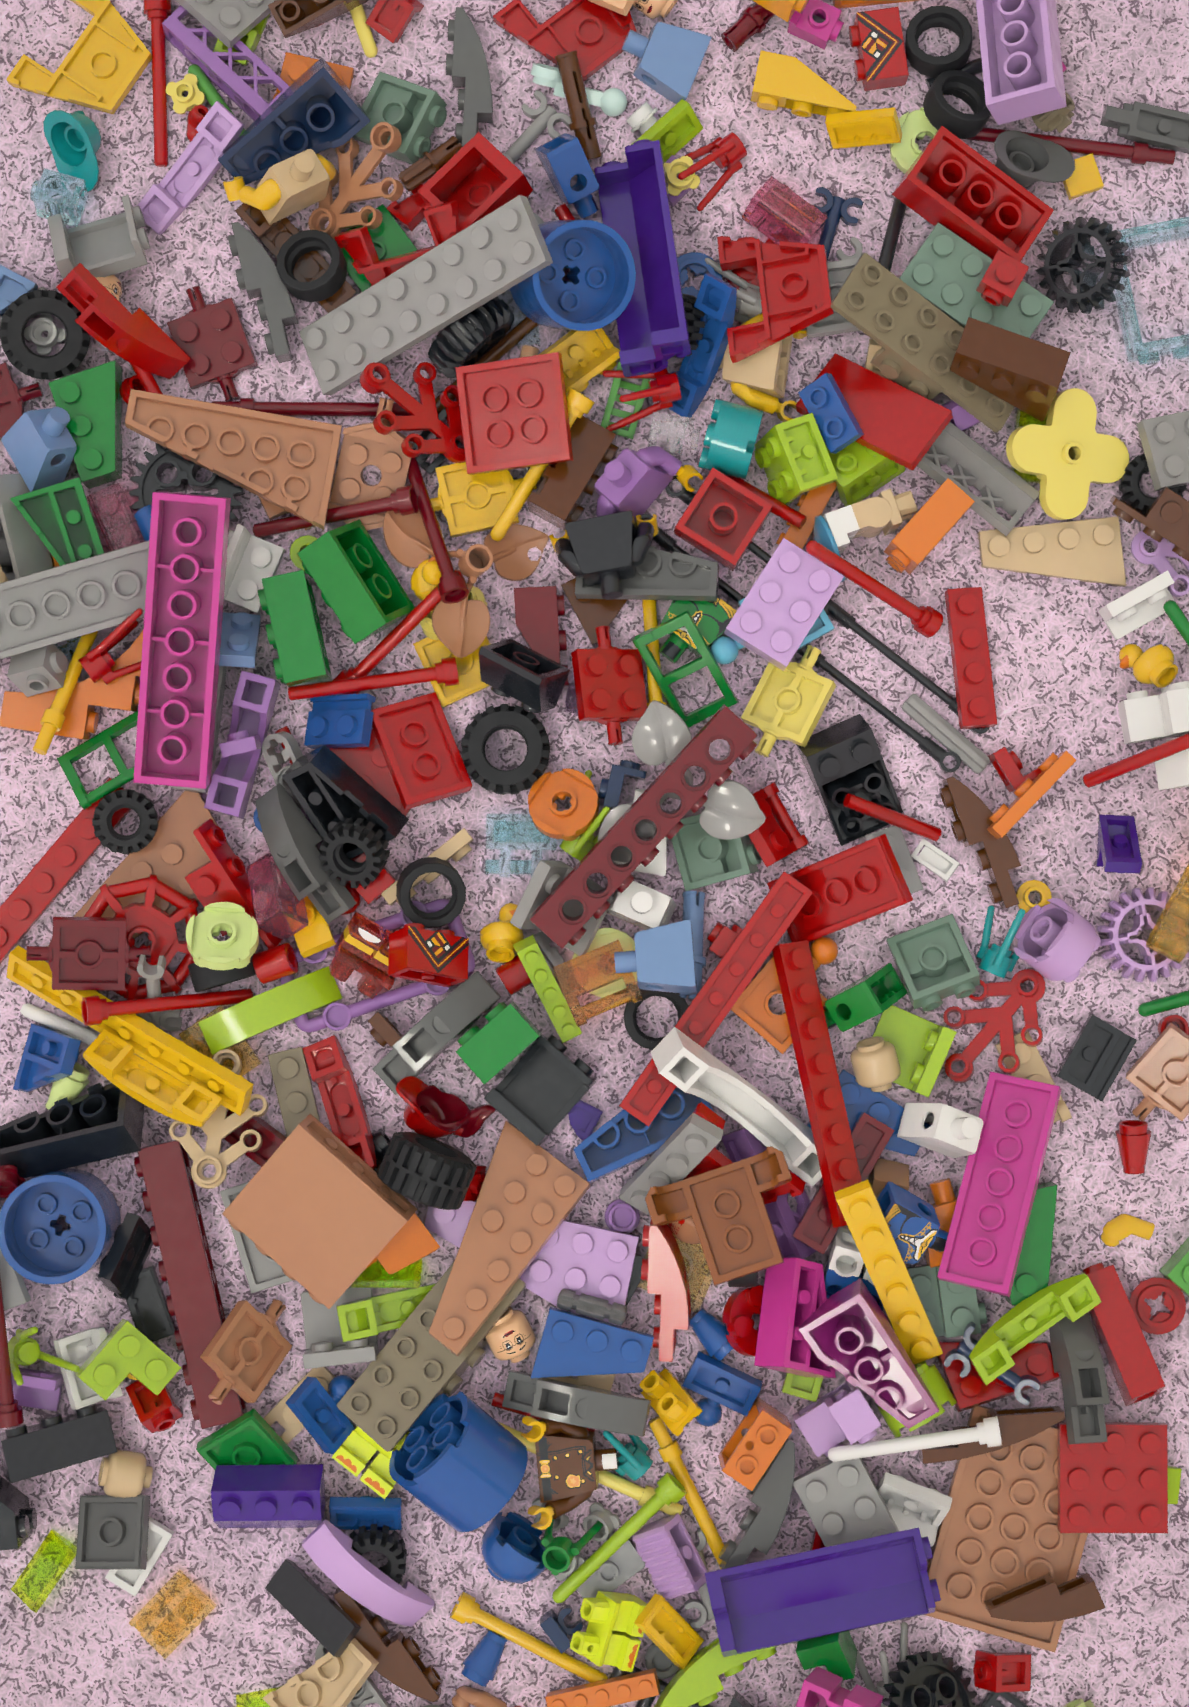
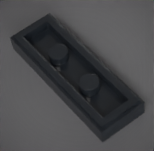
M285 1559L265 1587L334 1657H340L361 1629L347 1613L291 1560Z

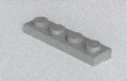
M692 1113L621 1188L619 1199L649 1215L645 1197L650 1187L665 1186L682 1181L721 1141L724 1130L699 1115Z

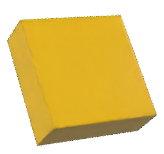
M1093 153L1074 159L1075 170L1070 178L1063 181L1069 200L1104 187Z

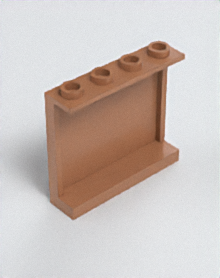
M309 1114L298 1124L222 1214L236 1231L244 1233L255 1243L259 1252L265 1256H270L279 1264L287 1277L298 1281L308 1290L310 1297L314 1301L330 1309L418 1209L401 1194L385 1185L378 1177L377 1172L313 1115Z

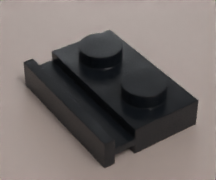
M1090 1014L1055 1076L1095 1099L1103 1101L1137 1040Z
M128 1212L123 1223L115 1231L114 1242L108 1255L102 1259L97 1276L109 1291L114 1292L113 1295L116 1298L128 1300L153 1246L148 1225L141 1216Z

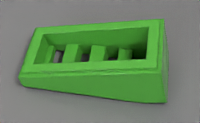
M618 361L616 370H622L620 361ZM614 378L601 426L606 428L614 424V422L609 421L611 415L625 418L642 410L645 398L621 402L619 400L621 395L617 394L618 388L621 387L634 392L648 389V381L650 379H642L640 386L623 381L621 378ZM617 401L635 406L633 413L614 408V402ZM638 421L631 423L629 427L625 426L617 429L613 433L633 439Z

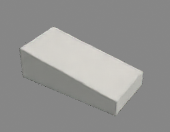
M924 838L911 855L913 859L946 882L960 864Z

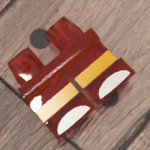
M355 912L337 940L336 945H334L335 956L329 967L330 975L341 982H346L352 972L356 970L363 975L357 983V989L371 999L383 987L390 990L396 978L388 976L389 934L392 932L387 929L383 932L382 926Z

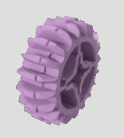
M1152 887L1146 889L1144 897L1140 888L1132 889V899L1126 892L1120 893L1119 899L1123 905L1114 900L1110 901L1108 906L1114 911V914L1102 912L1100 917L1108 921L1109 924L1108 926H1097L1096 929L1097 932L1107 933V939H1100V946L1109 945L1110 950L1103 952L1102 958L1110 959L1113 956L1116 958L1111 963L1110 969L1116 971L1124 965L1121 976L1126 979L1135 970L1134 978L1136 982H1143L1146 973L1150 982H1156L1158 971L1164 978H1168L1171 976L1168 964L1175 969H1180L1182 964L1176 956L1189 957V952L1182 948V944H1189V937H1184V931H1189V924H1182L1181 919L1189 915L1187 910L1176 913L1175 909L1179 906L1180 901L1173 899L1166 904L1168 899V892L1161 891L1155 899L1156 892ZM1145 905L1159 910L1167 918L1170 925H1155L1150 917V913H1146ZM1134 908L1135 915L1133 916L1134 924L1128 932L1118 934L1123 917ZM1143 925L1145 930L1161 931L1160 934H1154L1152 938H1147L1149 940L1148 944L1143 939L1129 938L1130 936L1138 935V931H1143L1141 929ZM1172 935L1169 949L1162 958L1155 961L1158 942L1162 938ZM1130 943L1136 945L1140 951V956L1144 958L1145 965L1130 959L1120 945Z

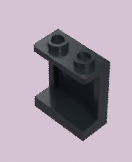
M553 1034L548 1039L544 1035H540L536 1039L535 1044L496 1088H492L484 1097L490 1105L536 1146H540L571 1109L596 1083L590 1077L594 1071L580 1058L573 1062L564 1054L567 1047Z

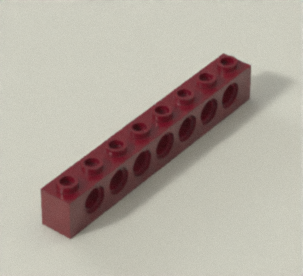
M724 704L531 914L530 921L561 949L567 943L574 946L587 931L583 927L584 924L592 916L597 920L609 908L611 903L607 899L616 890L622 893L633 882L635 877L631 873L640 863L646 867L659 853L656 846L662 839L666 837L668 840H671L684 825L680 820L689 810L694 814L703 806L708 799L705 795L706 791L713 784L717 787L721 786L733 772L729 766L738 757L744 760L755 749L757 744L753 740L758 735ZM716 739H723L729 744L728 754L720 759L714 758L709 754V746ZM691 766H699L705 771L704 780L698 785H690L684 779L686 770ZM675 793L680 797V806L675 811L668 812L661 808L660 799L664 794ZM648 819L655 823L656 831L653 836L642 838L636 833V825L641 820ZM625 846L630 849L632 857L629 862L617 864L612 860L611 853L616 847ZM593 873H601L606 876L608 883L604 889L595 891L588 886V877ZM571 899L578 900L583 905V912L579 916L570 917L563 911L564 903Z

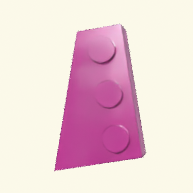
M783 1258L785 1263L766 1269L754 1366L804 1377L836 1378L835 1369L830 1367V1365L828 1367L818 1359L799 1331V1326L827 1300L823 1264L800 1258Z

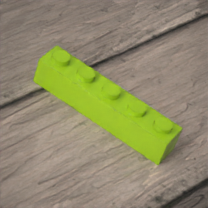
M533 935L513 944L562 1043L582 1034Z

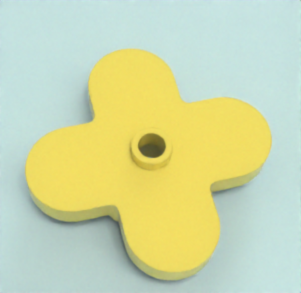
M1078 388L1063 390L1055 395L1047 412L1045 426L1038 424L1021 426L1010 434L1006 444V454L1010 464L1017 471L1036 475L1040 480L1039 500L1041 507L1048 516L1056 520L1072 519L1079 516L1086 508L1090 483L1107 484L1116 482L1126 473L1124 470L1129 464L1128 450L1119 438L1098 434L1095 431L1097 417L1095 402L1086 391Z

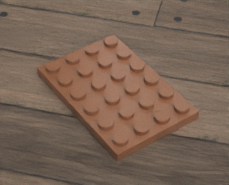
M981 1405L973 1407L967 1426L983 1422V1418H988L987 1410L995 1409ZM1051 1426L1033 1437L1000 1450L957 1460L947 1495L952 1497L951 1508L939 1525L932 1549L933 1558L929 1560L927 1567L929 1580L936 1579L941 1601L935 1602V1612L925 1614L926 1616L1055 1653L1064 1620L1019 1622L991 1617L984 1604V1601L1047 1574H1050L1057 1586L1076 1578L1088 1533H1060L1058 1531V1427Z

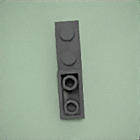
M456 7L455 19H449L448 41H454L453 54L446 55V75L452 76L453 87H465V89L458 90V110L464 111L463 123L456 124V138L458 139L456 143L460 142L463 147L478 133L479 122L493 123V101L489 69L480 38L463 7Z
M239 222L231 223L234 235H229L228 241L232 256H239L241 269L235 270L240 291L246 289L250 299L262 297L261 300H257V307L261 321H268L270 333L264 334L268 354H275L279 363L291 361L292 355L285 326L299 323L289 292L281 281L274 262L263 246Z
M277 784L256 800L259 822L269 851L298 901L308 896L328 924L357 904L346 887L339 884L341 880L338 876L333 881L329 877L332 870L330 869L325 872L322 868L326 861H320V852L315 847L322 839L282 784Z
M476 971L392 1046L393 1049L372 1068L373 1071L397 1095L396 1085L401 1079L407 1076L417 1077L448 1046L453 1045L501 998L500 994L479 971Z
M1088 1312L1075 1322L1064 1317L1050 1327L1049 1332L1054 1373H1061L1068 1445L1108 1442L1103 1405L1110 1404L1104 1364Z
M512 1370L508 1372L502 1407L531 1413V1416L571 1425L643 1437L645 1436L651 1400L549 1378H531V1374Z
M786 1440L753 1491L749 1490L746 1495L757 1506L754 1511L751 1509L746 1511L738 1525L742 1529L735 1541L729 1539L719 1555V1558L722 1560L719 1565L721 1569L743 1565L754 1548L767 1555L774 1543L787 1512L794 1482L795 1443L791 1440Z

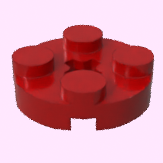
M764 1285L738 1289L728 1298L723 1310V1323H727V1331L729 1335H726V1338L733 1349L744 1356L755 1357L759 1327L756 1330L753 1328L755 1322L751 1318L753 1314H761Z

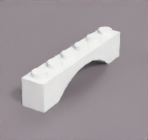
M676 1027L650 1052L659 1074L685 1093L700 1097L725 1112L766 1147L772 1146L782 1151L789 1170L813 1187L822 1178L812 1129Z

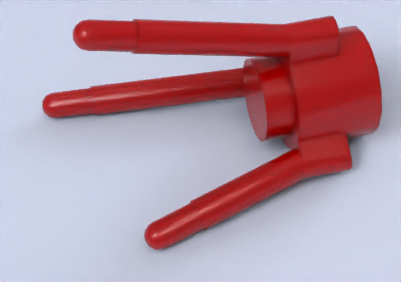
M733 132L723 139L718 137L710 144L685 155L694 160L710 153L678 175L680 180L694 174L713 161L720 169L728 168L698 204V211H702L731 176L743 168L740 160L747 156V151L742 141Z
M663 369L660 372L624 377L623 370H605L602 373L604 377L654 379L653 381H648L649 389L621 395L619 398L621 402L651 397L652 402L659 401L607 426L606 429L611 432L661 409L673 407V401L681 400L680 385L676 372L666 374V370Z
M141 608L134 611L97 647L78 660L94 683L103 679L107 685L116 678L141 670L140 661L112 671L110 668L115 666L116 663L108 653L109 650L139 625L137 619L143 614Z

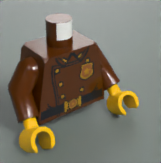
M525 1416L522 1419V1423L532 1426V1429L528 1433H521V1436L529 1442H535L540 1502L546 1503L545 1508L537 1505L529 1507L528 1514L537 1515L541 1513L540 1520L537 1523H533L531 1527L544 1530L551 1525L552 1519L572 1511L592 1496L593 1491L598 1488V1471L618 1470V1453L615 1448L596 1449L595 1432L587 1430L586 1427L540 1418L537 1421L531 1416Z

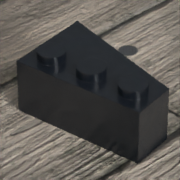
M325 745L297 758L282 775L323 840L338 822H344L346 818H352L353 823L357 818L364 819V826L372 822L375 824L372 828L375 833L379 829L384 833L380 838L381 841L385 839L389 841L396 838L409 820ZM343 844V850L350 859L364 853L355 844Z
M95 1403L75 1410V1415L62 1418L61 1414H55L40 1419L41 1423L31 1426L21 1424L5 1429V1432L0 1433V1460L4 1477L10 1483H15L116 1453L117 1448L107 1409L103 1407L97 1408Z

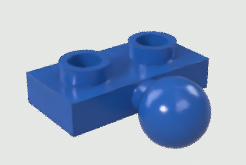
M825 373L798 392L809 414L813 413L821 436L830 453H838L864 435L832 374Z
M698 1351L684 1378L682 1386L707 1397L697 1402L703 1412L695 1417L699 1424L709 1427L717 1424L721 1419L722 1409L720 1404L747 1416L762 1388L763 1381Z
M347 1375L334 1377L329 1383L328 1392L316 1377H307L285 1402L321 1449L327 1454H334L355 1429L345 1414L337 1408V1403L355 1383Z

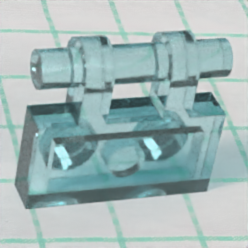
M487 814L486 849H500V860L486 859L485 873L499 874L500 877H510V874H531L532 878L539 861L542 860V850H557V839L541 833L535 827L530 814ZM511 850H532L531 860H511Z

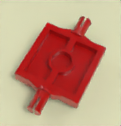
M598 626L595 628L597 648L576 649L571 652L579 721H596L607 725L608 745L616 746L623 744L621 723L639 721L647 709L642 658L638 649H619L611 645L610 626Z

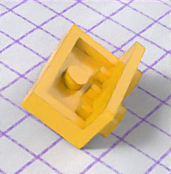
M599 328L590 331L571 330L539 355L554 352L562 354L567 394L570 388L581 393L588 387L590 379L597 374L602 375L605 370H612L617 365L616 360L620 358V350L613 346L604 330Z

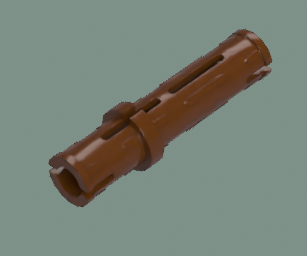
M577 51L557 55L555 60L557 61L572 122L569 124L570 131L574 130L575 137L578 138L587 160L602 157L594 128L597 121L596 117L592 118Z

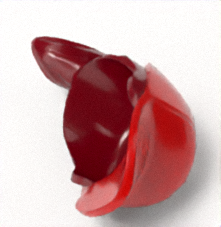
M414 1076L404 1077L396 1085L397 1093L407 1103L403 1115L406 1125L416 1133L430 1138H441L450 1134L462 1138L470 1137L478 1132L485 1120L496 1111L493 1106L485 1104L470 1110L458 1096L442 1092L435 1085L428 1086Z

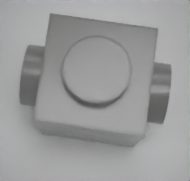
M54 644L11 656L7 677L27 697L59 689L64 685L65 674L68 669V659Z

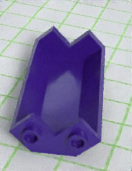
M638 140L632 145L625 147L627 162L610 161L604 163L601 167L594 168V175L600 187L598 193L602 222L615 230L624 239L635 263L636 281L633 295L625 310L616 319L620 343V363L624 377L660 372L668 367L667 360L676 355V357L683 358L691 353L663 155L659 140Z
M918 1527L705 1573L723 1657L934 1613L936 1609L935 1602L941 1601L936 1579L929 1580L927 1572V1559L933 1558L928 1536L921 1538Z

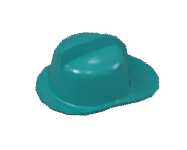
M54 110L48 113L43 122L44 134L51 148L59 173L76 192H89L94 189L99 176L96 153L101 146L99 129L81 110L73 113Z

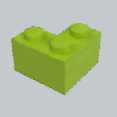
M122 1319L75 1375L106 1401L129 1373L158 1396L181 1367L129 1321Z

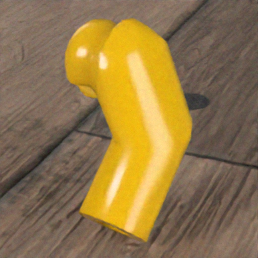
M1121 1214L1104 1225L1101 1240L1109 1247L1117 1246L1119 1241L1131 1234L1150 1240L1155 1225L1129 1214Z

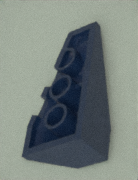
M321 58L259 116L218 157V161L233 178L243 176L244 183L247 185L263 178L271 166L307 149H312L317 154L327 149H334L344 145L370 122V119L345 83L327 62Z

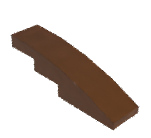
M1059 1406L987 1410L988 1417H998L1002 1446L988 1447L987 1444L980 1445L978 1441L918 1450L919 1459L923 1464L961 1460L997 1451L1033 1437L1065 1419V1414ZM977 1425L953 1427V1430L977 1427Z

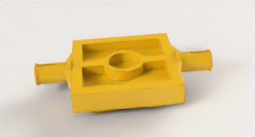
M466 462L435 468L439 483L438 497L430 498L434 512L441 511L446 518L451 538L493 529L523 478L513 480L508 470L469 475L467 474ZM518 515L512 524L519 523Z

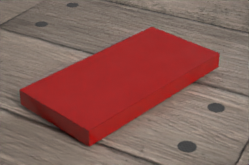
M836 353L816 378L818 379L825 373L832 374L864 433L855 442L912 471L953 418L951 410ZM800 398L795 405L796 410L802 415H807L809 412Z
M886 834L790 873L791 877L813 891V893L787 928V932L791 942L804 940L811 942L913 901ZM778 879L767 883L769 890H771Z

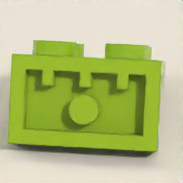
M813 413L774 425L755 444V460L761 469L764 468L768 478L767 490L769 495L786 505H789L802 493L833 483L838 479Z
M855 441L836 454L830 453L827 448L838 476L835 482L839 497L845 506L862 501L905 471L904 466Z
M892 1005L882 1012L872 1037H883L884 1041H889L895 1046L901 1074L893 1083L929 1098L957 1032Z

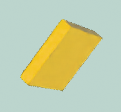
M487 636L474 652L463 658L456 657L440 640H432L426 637L413 643L424 668L435 667V663L441 662V658H456L459 685L445 687V683L438 684L437 681H430L442 708L490 686L481 681L479 663L481 647L490 645Z

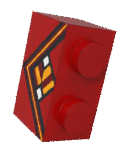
M891 7L857 12L854 25L849 26L851 47H857L859 56L858 60H854L856 81L863 82L864 91L905 86L909 73L899 8Z
M405 924L402 929L389 934L388 976L443 987H451L468 980L469 938L455 936V932L451 930L431 931L425 929L423 924Z

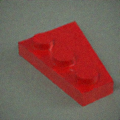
M939 1342L943 1354L938 1355L937 1358L948 1387L957 1401L955 1406L958 1412L1014 1394V1389L998 1378L985 1385L972 1362L970 1372L964 1378L959 1376L960 1370L964 1366L961 1360L955 1359L948 1368L945 1367L944 1360L946 1354L952 1349H957L960 1342ZM1028 1343L1011 1356L1015 1365L1010 1370L1020 1377L1032 1375L1040 1381V1385L1058 1380L1060 1377L1059 1373H1054L1053 1359L1047 1343ZM1024 1386L1021 1390L1025 1391L1033 1387Z

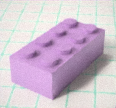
M976 0L985 102L997 124L1001 125L1067 107L1056 0Z

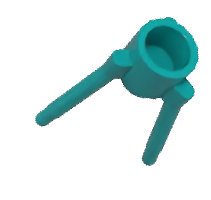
M990 905L988 906L981 946L976 957L982 959L978 968L1004 979L1007 971L1012 972L1017 960L1020 958L1015 952L1012 954V951L1008 949L1020 927L1025 910L1020 909L1002 945L999 946L993 943L991 948L988 949L995 910L994 906Z
M603 1431V1436L618 1451V1470L615 1471L621 1477L627 1474L633 1481L643 1476L653 1463V1460L646 1454L649 1448L638 1436L629 1435L634 1446L631 1443H627L624 1446L609 1431Z

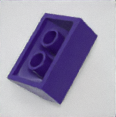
M324 1464L216 1465L211 1488L213 1522L219 1528L318 1527L325 1519L327 1520Z

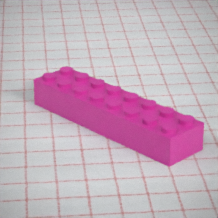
M160 491L153 492L133 783L206 789L211 784L231 498Z

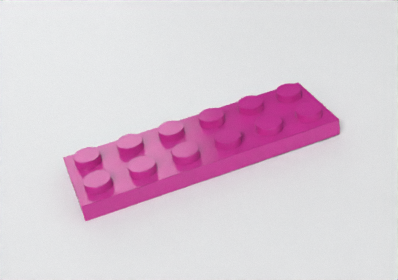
M990 1072L979 1113V1118L983 1120V1127L975 1154L968 1156L937 1276L939 1280L1010 1297L1061 1094L1060 1086Z

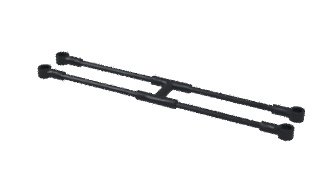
M673 476L674 478L671 482L678 481L677 476ZM669 483L665 488L666 493L672 498H679L689 506L695 493L687 491L683 485L680 492L674 493L670 490ZM643 514L641 516L642 520H650L653 518V516L649 514ZM658 527V534L653 537L656 543L668 552L675 551L690 555L676 544L677 541L674 538H671L670 535ZM753 541L748 547L752 553L765 563H768L772 557ZM719 578L718 588L738 603V601L745 598ZM830 599L824 607L827 615L835 619L843 627H846L847 630L849 628L948 704V708L958 715L956 697L950 696L855 622L856 618L842 609L833 600ZM807 644L806 646L800 648L796 652L803 657L807 649V646L810 644ZM819 655L814 665L816 668L821 667L916 741L919 748L938 762L942 771L952 773L959 768L961 760L957 753L947 752L928 738V736L923 737L825 660V656ZM986 727L983 730H978L976 728H972L970 730L975 734H983L987 732L990 727ZM946 756H952L955 759L956 765L954 768L948 769L944 766L943 760Z

